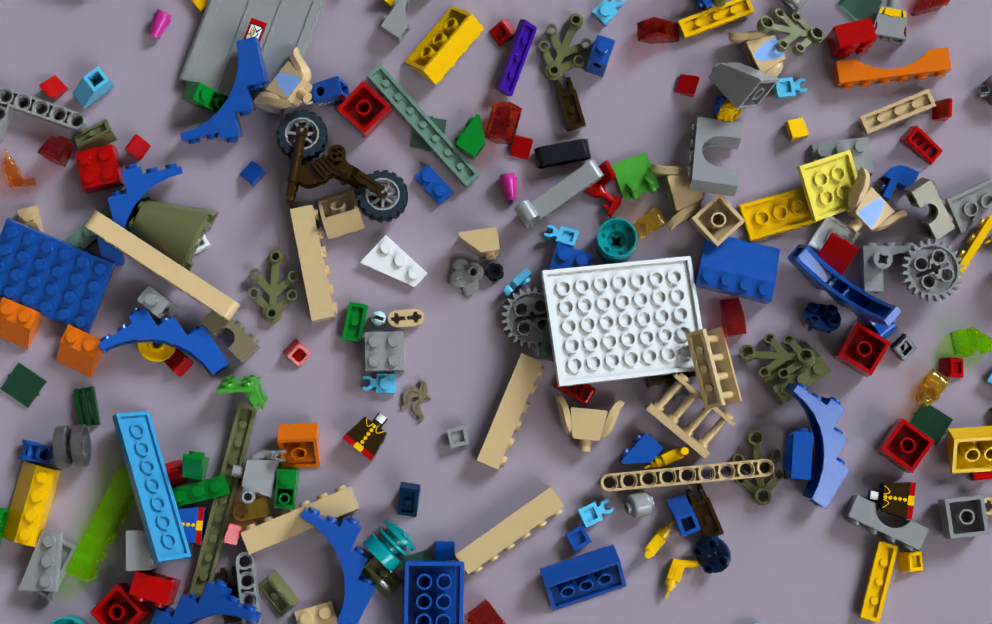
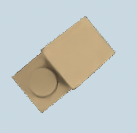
M36 205L17 210L20 223L44 233L39 209Z

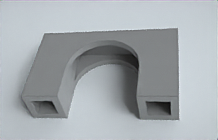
M697 117L696 123L692 124L690 135L694 136L689 144V150L692 151V155H689L688 166H691V169L687 172L686 182H689V190L735 196L738 188L739 170L716 167L710 164L704 158L703 151L709 147L738 149L742 139L743 123Z
M865 243L864 246L859 248L860 289L868 294L884 292L883 270L877 271L870 265V258L874 253L879 250H887L891 253L892 257H909L905 252L907 250L912 251L911 246L914 243H902V246H895V243H884L883 246H876V243ZM934 253V260L940 262V256ZM917 260L916 266L922 270L923 264ZM941 266L930 268L916 276L919 278L928 273L935 272L941 269ZM924 278V285L930 287V280Z

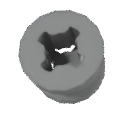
M879 250L870 258L871 267L877 271L888 268L893 262V257L887 250Z
M682 385L673 396V402L675 403L690 395V392Z

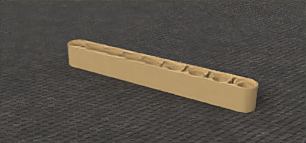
M95 210L84 225L87 230L223 319L230 321L240 307V304L100 212Z
M754 459L608 473L601 477L600 485L606 491H620L767 477L774 472V464L768 459ZM763 462L769 465V470L766 473L760 471V464ZM743 464H747L750 468L747 475H743L740 472V467ZM723 466L730 468V474L727 477L721 475L720 471ZM707 467L710 469L711 475L709 478L704 479L701 476V471ZM686 469L690 470L692 474L691 478L687 481L683 480L681 476L682 472ZM666 471L672 474L670 482L662 480V474ZM646 473H650L653 476V481L650 484H645L642 480L643 475ZM626 475H631L634 479L631 486H626L623 483V478ZM606 477L614 479L613 487L607 488L604 486L603 482Z

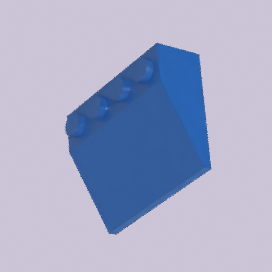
M732 237L726 238L716 247L704 238L695 276V286L768 304L772 301L776 283L780 249Z
M403 559L402 624H463L464 562Z

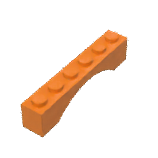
M948 47L929 49L914 63L896 69L874 68L856 59L836 61L832 66L835 88L841 87L842 90L851 89L856 85L868 87L872 83L885 85L895 80L898 83H902L911 78L924 80L927 76L941 78L946 76L952 69Z

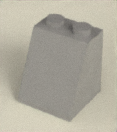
M739 62L718 63L713 67L712 73L709 75V79L737 109L756 108L779 81L776 76Z

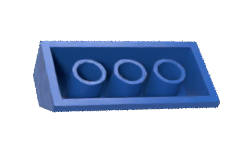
M614 544L539 569L553 611L627 586Z

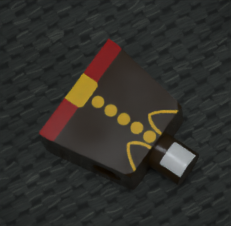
M380 412L373 421L365 416L343 436V439L373 461L388 434L381 429L388 419Z
M880 483L879 490L869 489L868 500L878 502V511L912 520L916 483Z

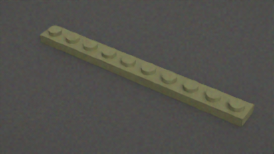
M238 403L220 476L227 475L230 494L214 498L189 594L195 593L201 596L207 581H214L224 544L223 539L228 528L240 481L239 477L231 476L233 465L244 466L258 409L255 410L252 406Z

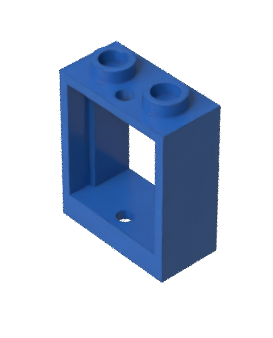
M807 428L792 429V432L786 433L784 479L811 480L813 433L808 432Z

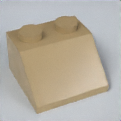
M354 190L317 200L328 239L337 238L365 228Z
M718 194L688 222L701 236L718 247L745 220L722 195Z
M497 227L458 232L459 242L480 258L493 260L497 258L496 256L500 255Z

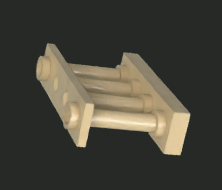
M723 327L708 331L700 329L686 333L705 410L741 402L742 399Z
M682 372L680 374L674 373L672 375L677 379L658 402L653 404L649 400L645 405V409L706 459L710 454L707 449L708 443L727 422L733 427L736 423L732 420L734 416L726 409L722 411L718 407L707 410L703 408L687 427L682 428L677 424L679 422L678 419L697 397L702 400V396L696 388L688 383L690 379ZM684 385L691 391V394L673 414L666 415L663 412V407ZM714 410L721 418L702 439L696 440L692 436L694 434L693 431Z

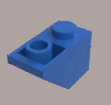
M639 433L632 441L634 443L630 450L626 448L620 454L622 459L619 462L621 464L651 463L662 451L663 447L649 434L644 433L641 435Z
M684 493L666 499L681 537L701 530L696 515Z

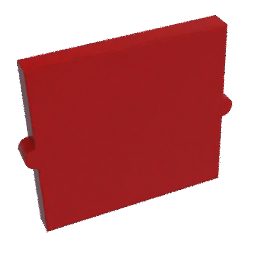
M832 232L817 255L840 275H843L859 248L849 243L846 238L843 239Z

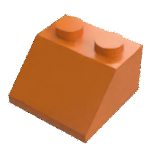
M2 297L0 302V338L29 349L44 316L40 315L41 313Z
M68 324L59 342L56 361L92 377L103 355L98 347L100 339Z
M318 422L279 424L277 436L278 449L287 451V453H281V458L287 459L281 462V468L320 467Z

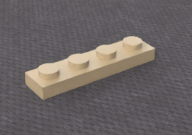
M926 89L862 115L858 119L865 135H868L932 109L936 104L929 89Z

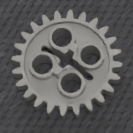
M927 239L925 244L923 241H919L918 246L915 244L911 246L912 251L907 250L905 252L909 257L902 258L906 262V264L900 265V268L905 269L900 275L906 276L902 283L908 282L909 285L906 290L912 288V295L919 293V299L926 296V301L928 302L933 297V300L936 302L939 301L940 296L944 300L947 298L946 294L951 296L953 295L952 290L956 291L959 289L956 284L963 282L958 278L965 274L959 271V269L964 267V265L958 263L962 260V257L956 258L955 255L958 251L951 252L952 245L946 248V241L938 244V239L933 240L932 243L930 239ZM934 253L940 256V262L934 260ZM917 260L922 262V264H923L922 270L919 269V268H917V266H916V261H917ZM944 263L948 264L947 267L941 268L935 272L928 273L919 278L916 276L917 274L927 271L930 268L937 267ZM942 271L948 274V280L942 278ZM924 278L930 280V287L924 285Z
M527 287L526 293L519 289V296L513 293L514 300L507 299L510 305L503 306L507 312L501 313V316L506 317L501 323L507 324L503 330L510 331L507 336L508 338L515 337L514 344L519 340L521 341L520 347L527 343L528 349H530L531 344H534L535 348L538 349V343H542L544 331L538 328V323L541 321L546 322L548 318H536L534 323L530 319L520 322L515 321L517 318H528L531 313L535 317L547 314L546 309L543 312L535 309V305L539 302L543 303L546 307L544 290L542 289L539 293L537 292V287H535L533 292H531L529 287ZM519 305H523L526 307L527 312L520 315L516 312V308ZM526 324L530 330L528 333L523 334L519 331V326Z

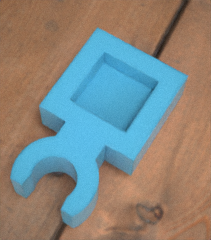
M603 0L592 11V14L606 26L618 14L619 11L616 8L622 7L625 0L621 2Z
M793 77L780 78L774 86L775 98H790L796 96V92L799 94L806 92L807 88L803 89L800 87V83L805 82L806 79L800 78L793 82Z
M547 225V231L551 232V234L544 233L546 241L556 240L555 245L558 243L571 248L575 247L579 237L578 230L564 226L557 230L555 226Z
M526 268L502 292L508 297L519 286L525 287L531 281L532 273Z
M376 373V379L370 376H363V380H370V385L362 387L363 390L369 391L376 388V393L396 394V374Z
M609 499L601 500L598 506L595 502H592L576 510L584 528L603 520L601 514L613 512V508L604 509V504L609 502Z

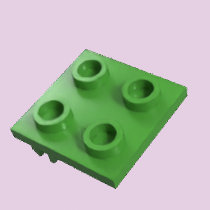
M646 152L611 165L616 174V181L624 200L630 198L638 199V195L649 191L654 193L657 192V188H660L655 174L651 171L652 166Z
M246 375L244 378L227 376L225 379H222L217 389V394L244 392L255 410L258 409V404H261V409L263 410L268 400L267 395L262 390L261 377H256L255 375Z

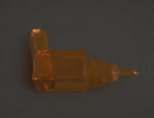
M4 149L6 156L3 164L9 187L36 186L34 178L23 179L20 167L8 155L7 149Z

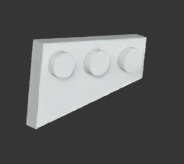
M387 235L360 262L362 265L368 266L414 288L428 275L423 268Z

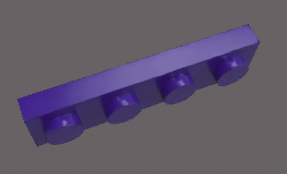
M520 19L495 85V89L506 96L513 95L537 27L525 19Z

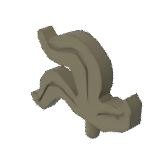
M419 380L421 383L420 389L411 386L404 391V405L401 408H408L412 398H419L413 403L412 410L419 416V421H423L425 416L421 411L420 405L424 402L425 398L430 400L431 396L427 395L426 381Z

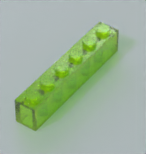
M119 465L65 571L84 582H90L92 579L95 580L100 571L98 567L101 561L104 562L109 553L107 549L110 544L115 542L118 536L116 531L119 526L124 524L127 518L125 514L128 508H132L136 500L126 466Z

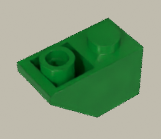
M193 81L187 82L181 99L213 113H217L228 98L200 82Z
M476 114L474 118L472 116L469 118L465 125L467 127L463 133L459 132L454 140L456 142L455 147L472 160L476 159L485 146L479 114Z
M189 451V454H183L182 469L184 478L206 480L209 458L204 457L205 453Z
M277 469L274 508H295L299 470Z

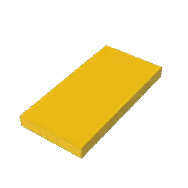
M803 187L738 205L740 215L745 220L743 225L749 242L822 221L821 219L812 222Z

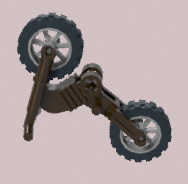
M295 110L292 114L288 113L284 119L280 120V125L277 127L278 146L282 153L291 159L286 190V201L290 209L297 208L295 197L299 186L305 189H312L325 185L334 178L339 180L342 185L348 184L357 189L358 206L365 216L367 215L370 220H377L379 223H382V221L391 222L392 219H397L401 213L403 214L408 203L407 185L404 184L403 179L398 177L396 173H390L388 170H383V172L376 170L373 174L369 173L366 175L346 161L345 149L338 144L332 145L329 148L328 155L325 156L323 154L319 157V154L323 153L325 146H327L328 133L323 119L320 116H316L314 112ZM304 124L306 126L305 128H300L299 125ZM296 126V132L290 131L293 127ZM309 126L312 127L315 131L308 132ZM288 135L295 136L296 138L290 142ZM316 135V140L314 142L308 138L310 136ZM313 158H315V159L318 158L317 160H315L314 162H312L310 165L305 166V162H304L305 160H306V162H309V161H311V159H313ZM389 186H391L395 190V192L387 193ZM397 195L395 203L388 198ZM387 202L390 205H392L391 207L384 209V207L387 205ZM377 203L381 208H377L374 205Z

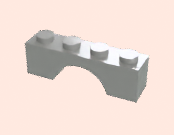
M395 0L389 15L385 14L380 22L382 32L398 43L402 42L411 29L406 12L410 4L415 0Z
M859 495L852 496L844 514L845 517L849 518V523L856 526L862 524L867 527L866 531L875 535L881 533L885 535L883 539L892 543L898 541L902 543V548L911 552L913 549H921L929 528L912 520H905L897 527H888L877 517L875 503Z

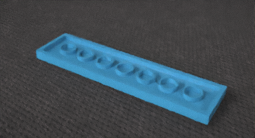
M150 412L116 413L112 416L154 564L190 558L191 552Z

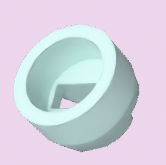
M375 311L371 315V322L377 327L383 326L386 323V315L382 311ZM374 315L382 317L383 321L374 319Z

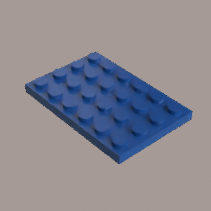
M8 218L0 235V298H7L40 312L42 316L66 326L69 324L89 334L116 263Z

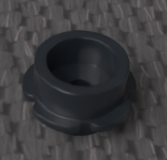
M489 264L485 270L486 277H489V280L493 282L502 279L504 276L502 265Z

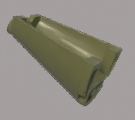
M152 200L141 201L137 207L138 213L135 218L131 219L128 228L132 229L131 233L190 271L194 264L191 260L207 228H212L219 212Z

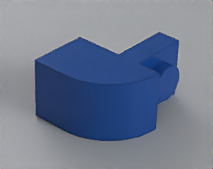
M903 165L890 168L879 179L885 183L881 185L878 193L887 202L891 198L895 187L904 191L903 189L916 181L919 172Z

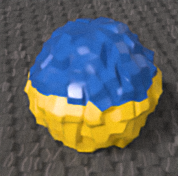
M725 95L717 97L712 106L714 118L717 120L735 122L742 112Z

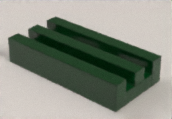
M95 387L74 389L79 424H86L87 427L101 424ZM89 391L94 415L93 422L91 421L87 392ZM80 393H82L87 423H85Z

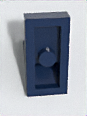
M401 482L397 514L417 517L421 492L420 484Z

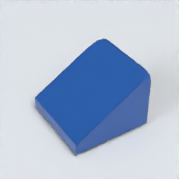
M251 161L239 175L255 187L266 172L255 162Z
M435 541V560H455V541Z

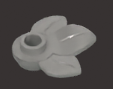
M458 259L452 262V266L456 271L450 275L448 284L453 287H462L465 297L475 293L479 287V280L484 274L482 265L477 262L470 263L466 259ZM473 268L477 271L476 275L471 274Z

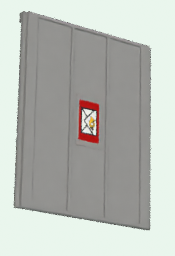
M209 0L179 79L186 82H200L228 97L234 86L238 69L236 41L256 37L259 39L270 84L286 62L289 61L291 63L289 55L294 48L298 47L302 58H305L326 0ZM265 84L264 88L253 90L252 87L253 99L255 100V97L260 92H268L266 88L269 84ZM255 104L256 108L283 117L285 109Z

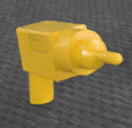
M687 447L672 449L655 457L644 469L650 467L661 468L687 455L689 449Z
M671 521L668 526L660 528L644 546L643 549L647 559L654 556L665 543L674 521Z
M672 558L664 582L666 585L664 599H667L669 592L673 590V587H676L677 582H680L684 568L696 569L698 561Z

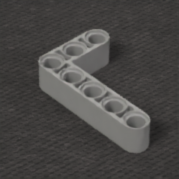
M9 88L0 89V113L4 112L3 118L0 119V143L6 136L15 111L77 133L89 128V121L79 112ZM11 95L10 100L4 102L5 97ZM29 101L27 107L22 108L23 102ZM46 107V111L40 114V109ZM60 113H64V117L61 120H57V116ZM82 119V123L79 126H75L76 120Z
M591 160L534 201L530 202L527 199L517 205L514 210L525 226L530 229L604 177V174L596 162Z
M242 552L236 557L239 599L241 603L245 604L246 598L253 596L255 599L253 606L257 608L256 611L261 613L256 561L251 554ZM249 557L251 560L250 564L247 567H242V559ZM252 577V584L245 587L243 584L244 579ZM262 615L256 624H262ZM241 618L242 624H248L247 620Z

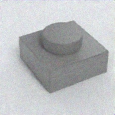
M465 425L446 429L451 449L470 444Z

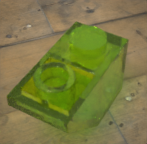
M975 327L950 332L955 355L961 354L962 357L974 355L973 351L980 350L981 354L992 352V339Z

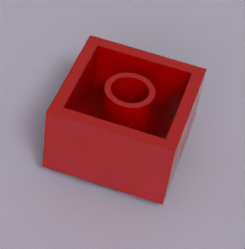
M872 18L834 26L826 37L831 57H838V59L847 58L850 56L849 54L853 53L857 55L868 52V49L877 40Z
M363 81L337 107L339 115L366 139L392 112L391 106Z
M113 144L75 152L82 190L89 194L125 185L118 149Z
M857 322L851 326L833 357L865 377L872 376L891 342Z
M900 418L894 422L875 451L905 473H913L935 441L904 418Z
M149 570L135 571L129 595L134 596V600L145 602V600L153 601L152 605L164 608V606L175 602L181 580Z
M127 583L116 584L90 613L100 624H140L152 610L145 602L134 600V596L129 595L130 586Z

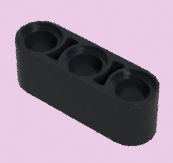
M588 139L567 141L534 149L538 169L591 159Z

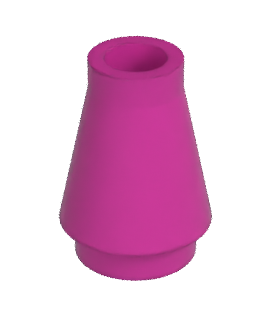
M157 9L153 15L149 34L160 39V36L170 24L172 15Z
M515 174L499 175L500 180L498 181L506 201L517 199V177H515Z

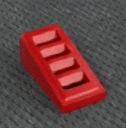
M917 125L911 126L900 139L906 147L929 165H932L943 151ZM927 144L928 146L923 151L922 148ZM933 149L934 151L928 156V152Z
M557 381L553 386L585 406L588 405L596 391V388L589 384H581L582 388L578 395H575L574 392L578 385H574L571 391L567 390L569 386H564V388L558 387ZM584 390H589L585 398H581Z

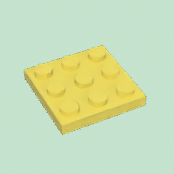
M850 150L797 166L812 222L847 211L848 195L858 176Z

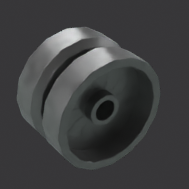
M86 424L74 425L72 429L68 425L56 426L54 429L53 455L58 468H70L72 464L75 467H88L90 464L91 438Z

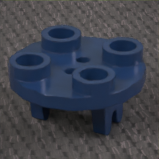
M808 303L803 312L804 322L808 326L807 331H812V328L826 333L836 330L841 324V316L837 312L838 308L834 305Z
M703 536L693 547V554L706 573L722 572L730 564V550L725 542L716 536Z

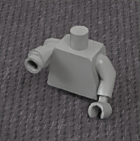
M261 450L247 458L245 466L233 465L231 476L242 478L240 500L243 503H253L256 492L267 497L272 496L278 463L287 460L281 458V453H287L286 450Z

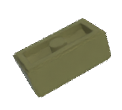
M107 119L73 136L79 151L106 146L117 140Z
M375 556L365 564L361 572L363 575L374 580L373 583L376 584V589L386 598L403 582L394 571L388 570Z
M277 571L271 573L258 584L261 592L280 616L300 601Z

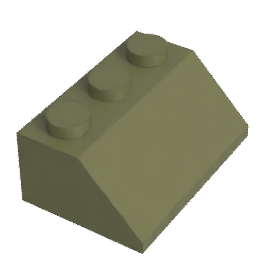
M806 341L800 344L802 349L807 348L815 353L816 361L812 366L800 367L790 374L788 381L783 382L778 377V371L782 368H787L793 363V361H787L773 371L768 380H763L779 405L793 398L785 390L788 383L797 384L799 382L808 388L831 372L822 357ZM783 373L781 376L785 377L787 373Z

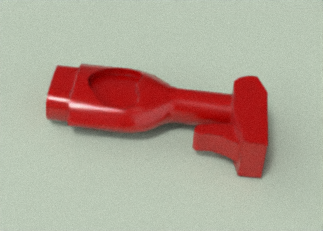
M597 181L583 191L593 198H603L610 203L611 206L602 204L610 218L621 205L622 197L614 198L607 193L601 181Z

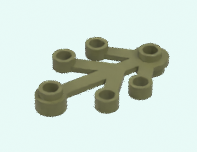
M777 8L772 13L774 20L782 21L786 26L774 24V21L769 16H762L757 22V29L761 33L774 31L788 34L786 38L780 39L776 43L775 47L779 52H784L789 47V44L798 37L806 39L801 43H796L792 48V52L797 56L802 55L805 48L811 43L819 45L823 41V30L817 26L811 28L798 12H793L789 18L781 8Z
M575 13L569 17V28L562 44L557 35L556 25H547L546 34L550 36L557 53L555 61L549 52V42L543 40L539 43L538 49L543 54L547 63L545 76L551 81L559 80L563 72L575 67L580 68L584 65L585 60L581 55H576L572 61L562 64L565 57L583 50L588 51L591 48L592 42L588 38H584L581 40V43L569 47L575 31L579 30L583 25V17L580 14ZM578 18L579 22L574 23L573 19ZM552 27L555 31L550 33L548 29ZM588 42L589 46L584 47L583 43ZM546 44L548 48L544 50L541 48V45ZM576 59H581V60H582V63H581V64H577V63L575 62V60H576ZM556 68L558 72L553 74L550 70Z
M278 249L272 250L268 256L269 261L272 263L270 284L262 277L259 269L254 268L249 273L250 278L257 281L269 295L268 304L260 296V291L257 288L252 287L248 291V296L263 308V318L268 323L278 322L282 317V310L299 297L298 292L291 289L287 292L286 297L277 304V297L292 283H296L300 279L299 273L292 270L288 273V277L278 285L280 264L285 259L282 251ZM279 254V258L274 260L273 255ZM255 271L259 272V276L257 278H253L252 276L253 272ZM293 273L297 274V278L295 280H292L290 278L291 274ZM253 290H256L258 292L257 296L255 297L251 296V292ZM291 292L296 293V297L294 299L289 298V294ZM271 310L275 311V315L273 317L269 316V312Z
M772 333L764 336V342L766 346L772 347L776 352L755 351L751 345H744L739 351L741 359L745 362H751L753 359L774 360L766 367L759 369V377L762 380H768L771 377V373L787 361H793V363L787 368H782L778 371V377L783 382L788 381L790 374L800 367H810L816 361L815 353L807 348L802 349L795 341L794 336L790 334L783 337V343L785 347L792 348L795 353H788ZM787 373V376L783 377L781 374Z
M759 430L750 431L747 435V441L752 445L753 460L762 459L760 444L763 442L764 436ZM753 434L757 435L758 440L756 442L752 441L751 439ZM776 449L770 452L768 460L775 464L782 459V452ZM774 452L779 453L778 459L773 457ZM740 453L734 454L731 459L732 462L735 461V456L738 455L741 457V461L745 460ZM761 463L760 471L766 473L769 470V465L765 463L762 466ZM743 464L741 467L749 473V466ZM775 469L772 473V478L766 485L764 477L756 478V486L747 479H743L742 482H738L737 479L734 481L737 484H742L752 493V499L757 505L764 506L771 501V490L779 480L785 477V473L782 469ZM777 471H780L782 474L780 478L775 476ZM760 492H763L765 494V497L762 500L758 497V494Z

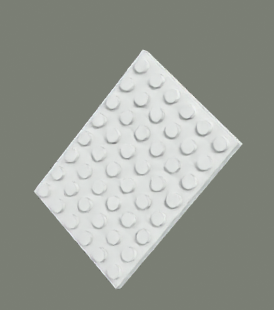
M691 256L543 270L541 272L558 387L695 371L686 333L703 328Z

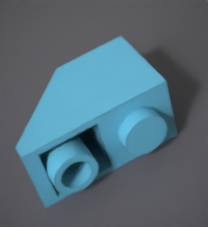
M97 66L81 79L72 94L85 109L115 86L104 71Z

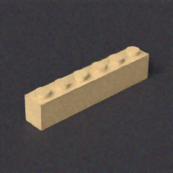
M313 205L290 209L311 321L316 323L336 319L335 313H338L337 303L332 300V295L335 294L333 283L329 284L328 276H331L329 264H325L324 258L327 257L326 247L321 244V239H324L322 228H318L317 221L320 220L318 209L315 210Z
M521 353L477 458L478 462L497 470L499 466L504 467L507 456H504L506 449L511 450L515 440L512 438L514 430L518 432L522 423L519 420L521 413L526 414L530 404L526 402L528 396H533L537 387L534 384L536 377L540 378L543 373L542 361Z
M345 485L334 489L336 493L329 496L326 492L317 496V501L310 503L307 500L298 504V509L293 511L292 509H286L281 511V516L274 518L272 515L262 519L263 523L258 526L253 523L244 527L245 531L240 534L248 554L256 553L315 528L314 525L300 518L304 507L308 509L310 506L320 511L319 514L325 517L330 515L335 518L359 509L352 488H346Z
M549 487L457 552L455 556L459 561L464 562V569L468 574L471 572L476 574L483 569L482 564L486 561L491 563L499 557L498 553L504 549L507 552L515 546L514 541L519 538L522 541L531 535L529 531L535 526L539 529L547 523L545 519L551 515L555 518L562 513L561 508L564 505L554 490Z

